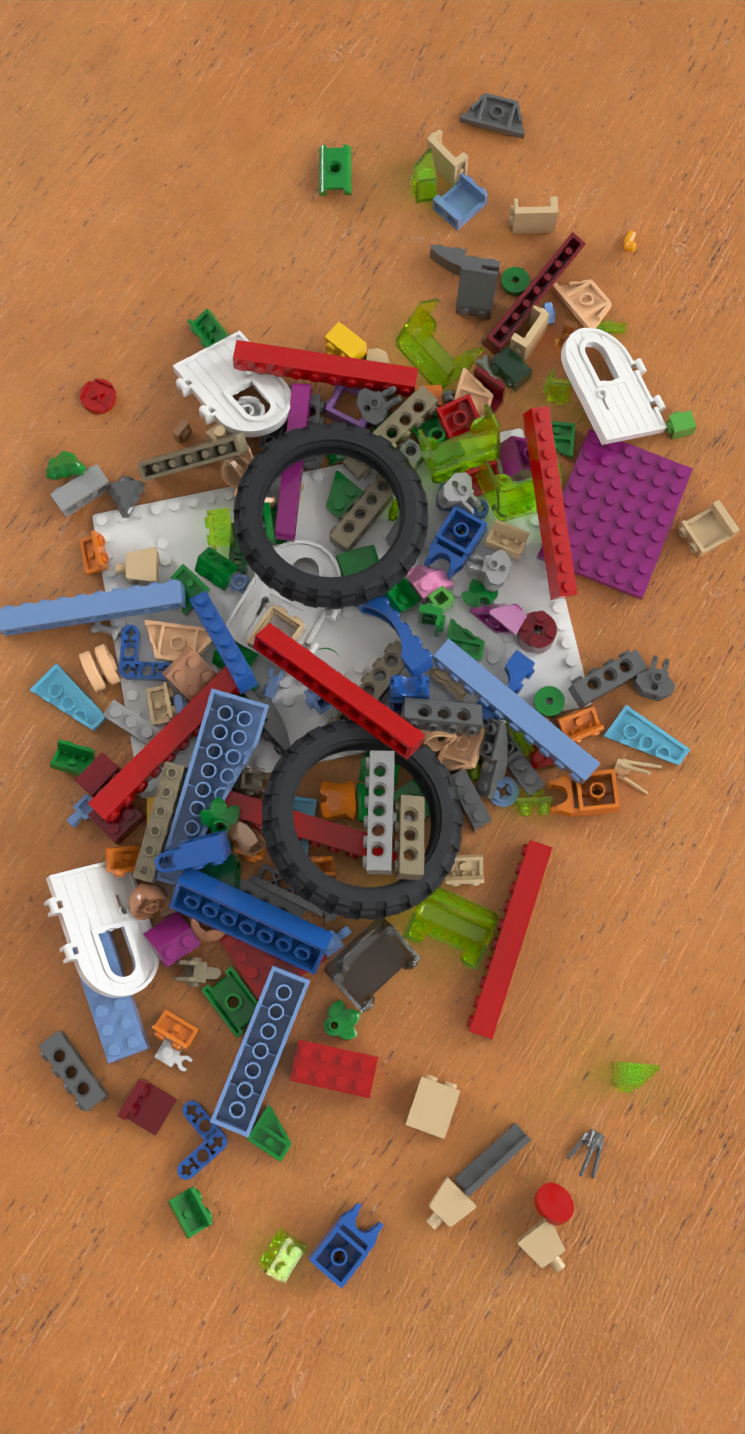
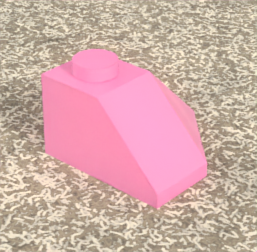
M417 565L405 577L421 597L420 602L424 605L427 603L428 595L442 585L446 590L454 586L452 580L446 579L447 574L443 569Z

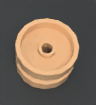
M104 643L94 649L97 660L89 650L79 654L85 673L96 692L106 688L104 676L111 685L121 682L115 660Z

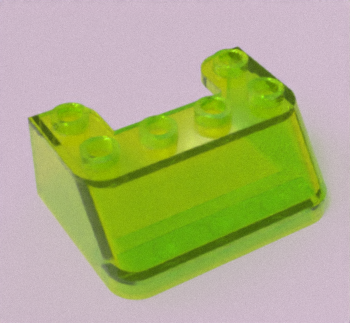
M438 887L433 894L416 905L403 937L413 943H420L428 935L435 940L446 943L452 948L463 951L460 957L462 963L468 968L477 970L496 927L498 915L490 909Z

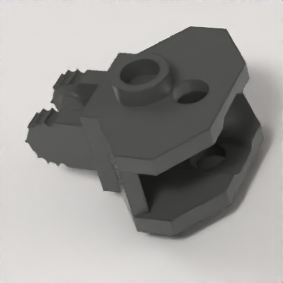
M395 386L382 392H373L366 388L359 391L357 406L364 420L379 427L387 419L391 407L401 402L400 396L394 397L388 402L386 400L387 396L396 391Z
M653 655L649 669L636 676L633 687L640 696L661 701L671 696L674 692L675 684L668 676L669 672L667 669L670 660L665 658L661 670L655 668L658 656Z

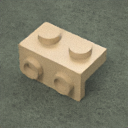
M495 519L484 546L495 551H505L508 556L519 560L526 545L529 532Z
M163 682L162 686L146 689L152 725L156 727L168 724L177 715L175 705L172 704L171 699L174 698L173 687H169L167 682Z
M483 854L456 855L455 863L450 873L444 879L445 884L456 887L460 884L477 886L480 883H484Z

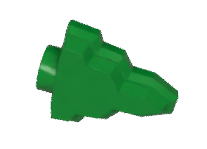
M62 451L57 457H52L49 460L48 467L46 468V478L59 480L72 475H84L86 467L81 461H78L74 453Z

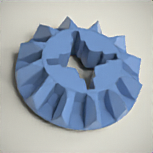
M505 776L504 780H498L494 799L489 798L496 806H510L518 798V785L513 779ZM505 785H508L506 792L509 795H504L499 799L500 792L497 789H503Z

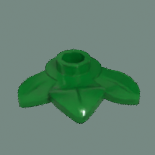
M473 579L469 585V591L462 592L461 595L467 605L476 608L481 607L480 603L485 605L493 604L492 602L498 596V590L495 592L487 591L478 580Z
M216 797L211 802L210 810L200 811V820L204 825L210 827L212 833L224 830L228 832L230 825L237 822L240 809L238 805L227 807L222 798ZM218 823H223L222 827H216Z
M342 1000L334 1002L328 1009V1018L323 1024L325 1033L331 1037L339 1036L343 1040L355 1038L358 1034L353 1026L359 1021L360 1012L355 1009L345 1010ZM331 1023H336L337 1029H332Z

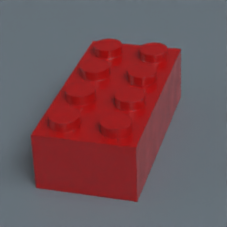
M298 1040L289 1081L370 1098L378 1057Z

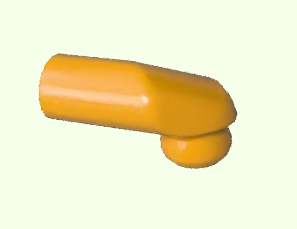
M628 231L623 242L625 252H634L636 250V243L633 242L636 236L634 231Z

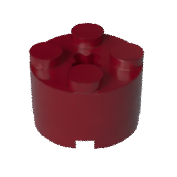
M542 610L526 614L527 617L517 632V641L520 647L526 652L535 654L548 651L557 634V625L554 619Z

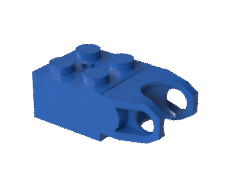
M454 505L430 544L429 554L424 562V566L428 568L438 559L447 560L450 566L446 579L451 580L455 574L464 568L469 560V555L473 554L487 532V523Z
M400 675L391 676L390 710L401 712L405 697L429 699V677L426 675L411 678Z
M224 830L187 839L179 846L169 848L159 854L154 861L156 869L161 872H172L192 867V870L204 868V865L211 863L212 866L224 863L227 857L232 854L227 832ZM166 857L171 860V864L166 861ZM160 858H162L163 866H166L168 868H163L160 866Z
M358 1202L350 1210L340 1215L308 1256L309 1261L341 1289L368 1256V1253L376 1243L378 1233L383 1227V1224L378 1221L368 1230L362 1231L357 1229L355 1221L358 1211L362 1207ZM336 1251H342L341 1255L343 1257L340 1260L338 1258L334 1260V1253Z

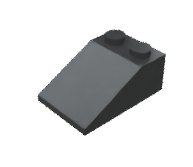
M461 266L456 313L462 316H475L479 319H491L498 272Z

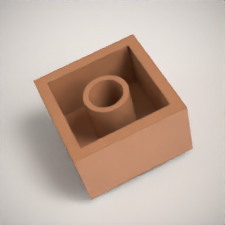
M188 647L161 675L190 702L217 673L194 649Z

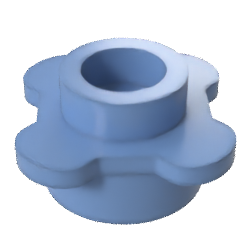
M237 573L233 574L232 584L229 585L230 590L240 591L244 594L250 578Z

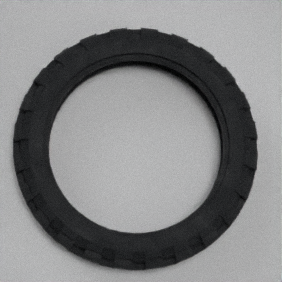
M321 422L307 424V427L300 429L296 427L285 432L280 438H274L266 444L264 449L259 454H256L248 464L246 472L240 479L233 510L234 527L240 550L246 562L260 580L270 589L277 591L280 596L292 602L297 601L304 606L313 608L324 607L329 609H343V607H356L366 604L368 601L388 593L391 588L399 584L408 575V572L415 565L421 553L428 529L429 516L426 492L421 483L422 480L401 450H397L392 445V442L383 436L371 433L369 429L360 426H347L346 423L332 422V424H322ZM333 454L357 459L375 469L387 481L396 497L400 517L396 538L380 560L358 573L342 577H322L303 572L286 562L275 551L265 533L262 521L263 506L272 484L290 466L313 456Z
M337 720L321 727L318 726L307 732L300 739H297L285 751L272 770L266 784L261 808L262 831L267 844V851L284 881L307 902L313 903L325 912L356 920H374L398 915L410 910L433 894L450 873L455 863V858L461 845V828L463 826V813L460 810L458 790L456 786L451 785L449 780L451 774L445 764L438 760L435 756L436 753L427 744L424 747L420 746L408 760L395 752V762L402 766L416 780L423 791L429 807L431 829L429 842L424 853V876L420 880L400 879L394 883L379 887L352 886L330 877L311 861L302 848L296 834L293 807L300 781L315 764L336 753L354 750L368 752L394 751L353 720Z

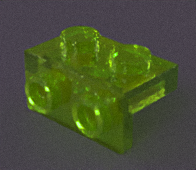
M551 369L550 375L546 376L544 394H547V401L557 404L569 403L573 386L569 379L555 378V369Z
M229 507L207 510V517H204L206 529L209 528L210 532L207 535L208 546H212L217 551V547L234 545Z
M281 1228L273 1237L268 1250L262 1255L259 1266L265 1274L285 1284L307 1246Z

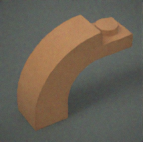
M240 821L230 825V829L227 832L229 841L236 840L243 853L253 857L267 846L262 835L254 828ZM218 823L216 827H222L223 823Z

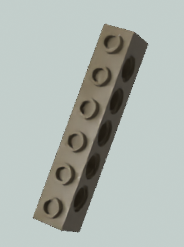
M422 385L373 434L383 436L392 442V445L397 449V444L401 440L405 441L408 439L411 431L415 427L419 428L424 423V418L428 414L431 416L435 413V409L438 408V399ZM415 406H421L423 408V411L415 412L413 408ZM406 418L410 421V423L408 425H402L400 421ZM394 431L397 435L394 438H389L387 433ZM347 457L343 461V466L358 481L362 478L366 479L371 474L370 470L372 467L357 459Z
M244 432L148 458L137 463L142 481H147L241 455L248 451L249 447Z
M409 460L412 467L416 469V464ZM379 473L376 475L374 483L369 484L365 488L364 495L354 501L353 508L349 512L344 513L339 525H335L329 533L330 542L343 552L352 550L395 499L391 487ZM382 486L388 488L386 491L379 490ZM370 500L376 501V504L369 505L367 502ZM358 514L365 515L362 519L356 518ZM346 528L353 529L351 533H346L344 530Z
M395 640L393 644L389 643L384 650V656L381 659L377 658L372 665V671L370 673L366 672L361 679L362 683L359 687L363 690L372 689L374 691L372 696L379 702L390 689V677L401 675L406 669L401 659L402 646L400 642ZM394 659L397 661V664L389 666L387 661ZM383 674L386 678L383 681H378L375 679V676ZM337 710V715L334 718L331 717L325 725L348 717Z
M165 761L132 878L156 883L158 870L154 860L165 850L188 768Z

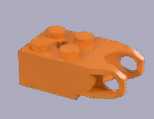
M615 769L594 771L584 784L574 782L569 775H564L557 780L547 782L548 789L560 790L567 796L564 803L550 808L551 814L578 817L619 813L620 805ZM598 790L601 794L598 796L594 795V791Z

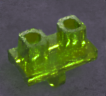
M543 789L531 794L530 798H517L516 807L519 808L520 816H531V806H538L539 815H549L550 805L553 802L552 796L536 797L543 795Z

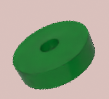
M520 267L508 268L504 271L501 278L503 291L511 296L521 295L530 283L529 274Z
M545 686L535 694L533 705L535 710L542 716L551 718L561 713L565 705V698L558 688ZM547 699L552 700L551 705H548L546 703Z

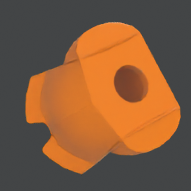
M349 780L344 784L322 781L319 790L321 819L331 821L345 817L353 821L357 813L353 781Z

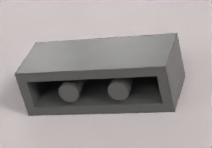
M465 769L449 777L452 786L457 787L460 797V808L473 832L491 824L492 818Z

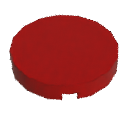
M94 379L95 381H89L82 387L80 400L88 412L104 414L115 405L117 399L116 391L107 380Z
M545 1183L535 1193V1208L541 1217L543 1216L547 1219L546 1222L549 1224L563 1225L573 1216L574 1202L571 1195L559 1184Z

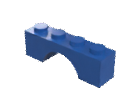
M518 650L514 652L504 667L509 680L508 688L517 695L524 687L522 682L525 678L529 680L535 672L533 669L535 662ZM482 705L483 724L487 725L488 717L499 720L493 714L494 711L490 707L486 708Z

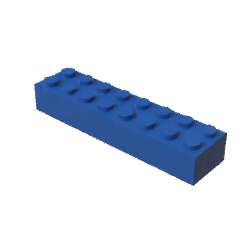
M191 867L184 869L179 877L169 906L171 909L314 975L333 936V933L198 870H192Z

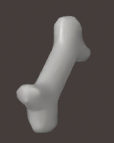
M484 355L482 359L476 360V365H480L488 371L493 378L501 380L492 373L489 366L490 356Z
M101 621L95 622L94 626L90 628L92 634L97 632L106 633L112 636L113 641L118 640V636L123 630L121 626L112 628L102 625Z

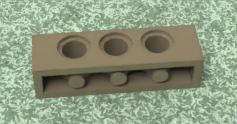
M400 795L398 800L394 802L393 812L396 813V820L393 823V832L396 833V840L393 842V852H396V860H393L392 870L395 872V879L420 880L424 876L425 797ZM404 815L411 816L412 821L406 820ZM404 834H409L412 837V841L406 840ZM404 853L409 854L412 860L405 859Z

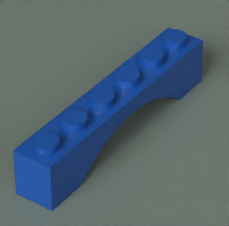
M207 591L190 598L189 600L195 614L216 647L240 694L258 686L252 670Z
M385 596L374 598L366 604L356 606L362 614L381 619L397 633L401 640V659L403 665L412 677H418L434 667L432 653L421 646L423 644L417 635H412L410 626L400 620V614L396 609L392 610L390 608V602Z

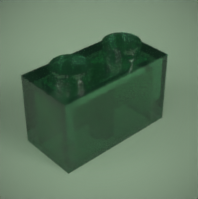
M508 346L491 359L490 368L493 374L499 376L504 384L515 392L531 379L532 369Z

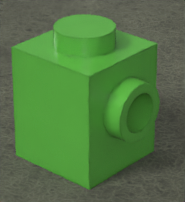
M691 411L674 412L669 416L666 423V432L670 434L672 440L693 435L696 429Z
M442 585L428 595L427 603L443 608L444 614L454 607L455 598Z

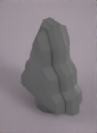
M123 476L119 481L112 482L108 486L109 496L118 505V511L123 518L131 516L134 511V504L139 501L140 494L144 493L145 483L134 480L129 476Z

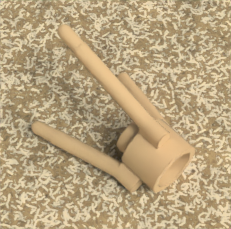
M618 758L615 766V774H618L617 778L647 795L648 791L625 777V775L629 776L630 771L650 775V771L633 767L632 765L651 768H662V765Z

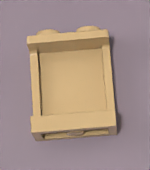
M439 129L436 132H432L427 138L426 160L453 187L459 182L462 173L467 176L468 155L463 152L455 158L442 145L443 131Z
M550 197L549 206L519 207L518 198H514V204L510 205L509 227H512V234L554 233L558 216V197Z
M535 305L532 307L529 322L531 329L525 338L516 333L511 337L508 356L523 365L546 332L549 313L544 308Z
M717 500L710 508L687 521L683 520L678 526L680 536L686 539L690 551L696 554L698 558L736 537L740 531L720 500Z
M426 1074V1077L421 1076L405 1125L445 1139L460 1090L456 1089V1084L446 1081L444 1085L437 1082V1077Z

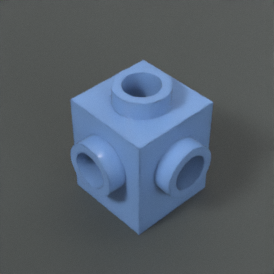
M309 688L304 691L307 697L305 702L311 710L314 708L320 715L333 707Z

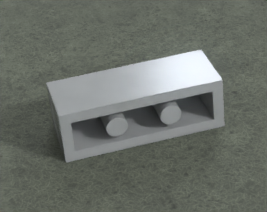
M96 464L87 468L84 475L75 476L64 486L57 487L50 495L67 518L106 493L110 483Z
M115 700L112 701L103 714L107 721L144 745H147L161 731Z

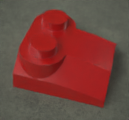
M470 394L435 409L438 420L450 443L485 428Z

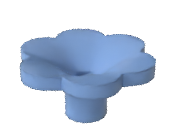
M552 302L544 303L543 308L549 313L548 324H554L556 310L553 308Z

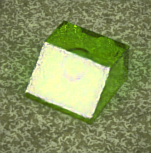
M431 148L427 149L413 166V175H410L411 197H415V203L433 201V198L437 195V176Z
M612 1061L611 1086L617 1087L619 1092L632 1093V1089H639L660 1070V1065Z

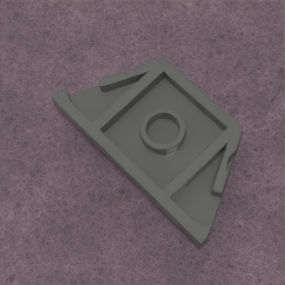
M484 93L479 98V101L470 106V110L465 115L462 114L460 116L461 123L524 139L525 130H523L522 116L518 101Z

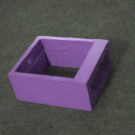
M337 385L332 399H328L325 404L326 417L335 422L346 423L347 426H360L369 429L371 423L364 420L363 416L358 421L334 409L345 391L358 397L359 391L363 389Z

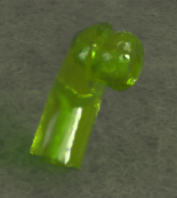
M396 499L393 500L388 512V519L390 521H395L398 517L399 508Z

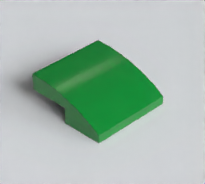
M374 545L356 548L336 555L342 576H348L365 570L379 560Z

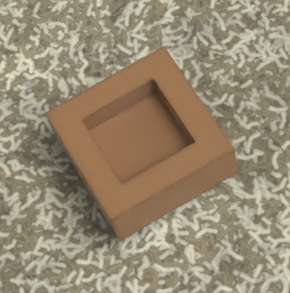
M183 419L172 432L175 441L180 444L183 440H187L192 430L189 422Z

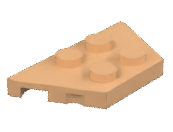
M592 279L581 282L572 281L569 282V285L558 286V283L552 285V290L585 328L596 329L611 308L612 302Z
M463 368L454 400L470 394L482 423L485 425L494 395L466 368Z
M145 620L156 660L174 662L188 647L194 649L201 656L212 642L204 627Z
M482 726L479 735L469 736L456 733L457 739L440 750L438 760L445 764L450 773L462 769L476 768L485 728Z

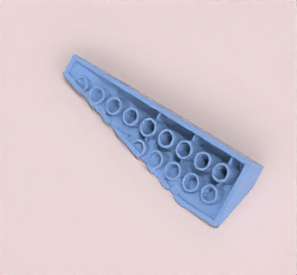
M211 689L164 852L169 848L179 846L187 839L205 835L209 827L201 822L200 811L210 810L211 802L216 797H220L225 801L259 742L269 705ZM166 857V861L171 864V860ZM161 860L160 866L163 868H168L166 866H163V862ZM184 869L172 872L158 871L156 880L175 885Z

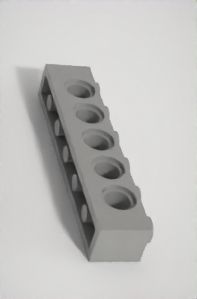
M370 751V757H366V769H370L369 776L365 778V788H369V796H365V808H368V816H364V828H368V836H364L363 848H367V856H363V868H366L367 874L392 875L394 751ZM378 769H382L386 772L381 777H378L374 774L375 771ZM376 789H383L385 793L382 796H376L374 791ZM377 808L385 811L381 816H376L373 812ZM376 828H381L384 830V833L381 836H375L373 831ZM375 848H381L383 854L381 856H374L372 851Z

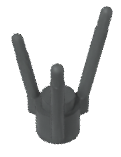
M590 1129L589 1133L584 1132L582 1138L567 1155V1159H570L582 1144L587 1141L585 1145L589 1147V1151L579 1172V1175L583 1176L593 1151L597 1150L591 1174L592 1179L596 1176L601 1151L605 1144L603 1142L605 1136L593 1129Z

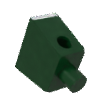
M229 842L231 851L233 852L234 843ZM230 854L224 863L213 866L211 863L204 865L201 872L236 889H240L242 859L237 855Z

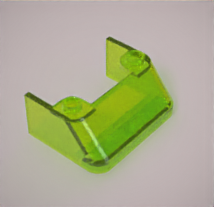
M436 298L421 301L398 334L396 345L412 365L418 368V371L430 385H442V389H444L461 377L463 368L469 370L484 349L479 347L467 350L463 354L457 355L455 359L446 352L432 336L436 330V322L430 314L439 302Z
M488 403L484 404V417H479L473 421L471 431L444 442L438 443L435 438H426L422 429L418 430L419 448L428 474L435 484L449 480L455 473H464L469 468H477L486 461L492 462L500 457V424Z
M488 460L483 461L476 474V478L498 520L508 521L537 512L532 480L514 485L508 475H494ZM558 462V469L562 489V469Z

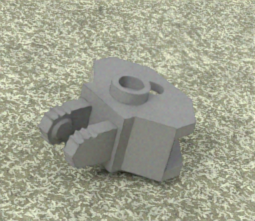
M466 472L455 473L439 490L438 505L443 509L453 508L456 505L474 515L475 510L473 507L476 509L480 508L481 501L472 494L474 492L472 489V477Z
M498 550L492 555L486 554L485 557L476 554L469 555V561L481 565V567L469 564L466 566V571L478 575V579L482 580L487 591L495 592L503 587L511 566V560L507 552Z

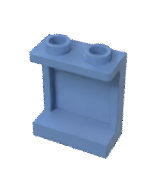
M462 173L459 182L442 197L436 195L433 198L432 209L458 231L487 204L488 194L470 176Z

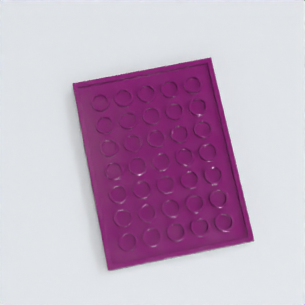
M589 429L563 492L574 574L642 600L693 468L623 441L602 445L595 430ZM541 546L537 559L545 562L543 547Z

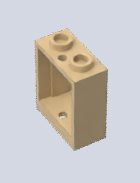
M272 604L247 639V645L255 650L253 648L255 635L265 628L275 616L296 629L291 637L296 642L305 631L304 622L297 616L292 617L287 614L288 611L282 606L276 607Z

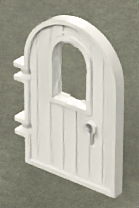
M578 329L568 337L561 350L562 365L602 445L663 433L667 429L660 414L666 407L660 395L654 398L651 397L642 379V375L647 370L641 358L633 361L626 348L616 338L599 329ZM585 347H593L602 354L614 380H599L586 355ZM656 404L657 407L652 409L650 405Z
M241 331L173 365L174 372L179 377L176 380L178 391L182 390L183 397L193 394L202 404L199 408L200 417H205L207 425L216 421L231 434L244 432L245 437H259L276 431L288 420L291 390L282 377L233 369V354L236 340L249 341ZM253 385L271 407L265 415L251 416L244 411L232 396Z
M295 540L274 548L292 566L301 559H307V561L313 562L316 566L318 565V576L341 577L340 568L334 556L325 547L315 542ZM255 574L225 625L236 643L273 663L250 648L246 642L272 604L276 607L282 606L288 611L287 614L292 617L297 616L303 620L305 631L297 643L302 646L304 644L309 646L308 650L313 654L318 651L319 645L312 641L324 620L327 618L335 622L337 614L342 609H332L328 613L324 607L313 608L304 606L297 601L292 602L280 596L274 589H270ZM268 600L269 602L264 605L260 615L257 616L256 614L261 608L263 601ZM276 616L270 622L290 638L296 631L295 628Z
M105 861L48 876L46 880L52 898L46 900L44 905H49L50 912L48 917L59 916L68 943L59 948L60 952L64 951L66 956L63 960L64 964L74 961L81 979L96 993L110 998H125L141 991L152 981L158 969L159 958L143 935V933L152 928L150 920L135 919L129 908L130 894L138 886L135 878H132V872L126 873V876L115 877L113 873L106 871ZM58 902H60L61 907H62V908H60V909L58 908V905H57ZM113 929H122L133 961V972L130 976L119 977L111 971L98 934L113 931ZM73 948H76V951H77V954H76V955H74V953H73V950H72Z

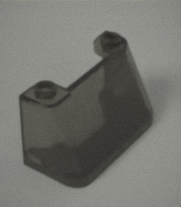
M385 918L375 919L325 966L324 972L363 1014L373 1007L375 1000L373 994L401 968L404 970L415 968L421 957Z

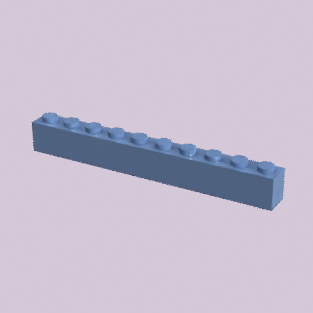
M171 579L167 583L152 582L148 586L133 585L129 589L115 588L110 592L96 591L91 595L77 594L72 598L59 597L57 600H40L39 603L34 604L26 602L22 603L21 606L15 607L7 605L0 609V633L8 636L187 608L185 587L180 580Z
M449 638L433 655V664L439 670L443 671L444 669L452 681L461 683L464 686L463 689L469 695L474 694L479 698L478 701L486 708L490 707L498 719H504L509 723L510 729L516 733L519 731L527 743L536 745L544 757H550L555 761L554 764L562 771L565 769L574 782L584 784L599 766L600 762Z

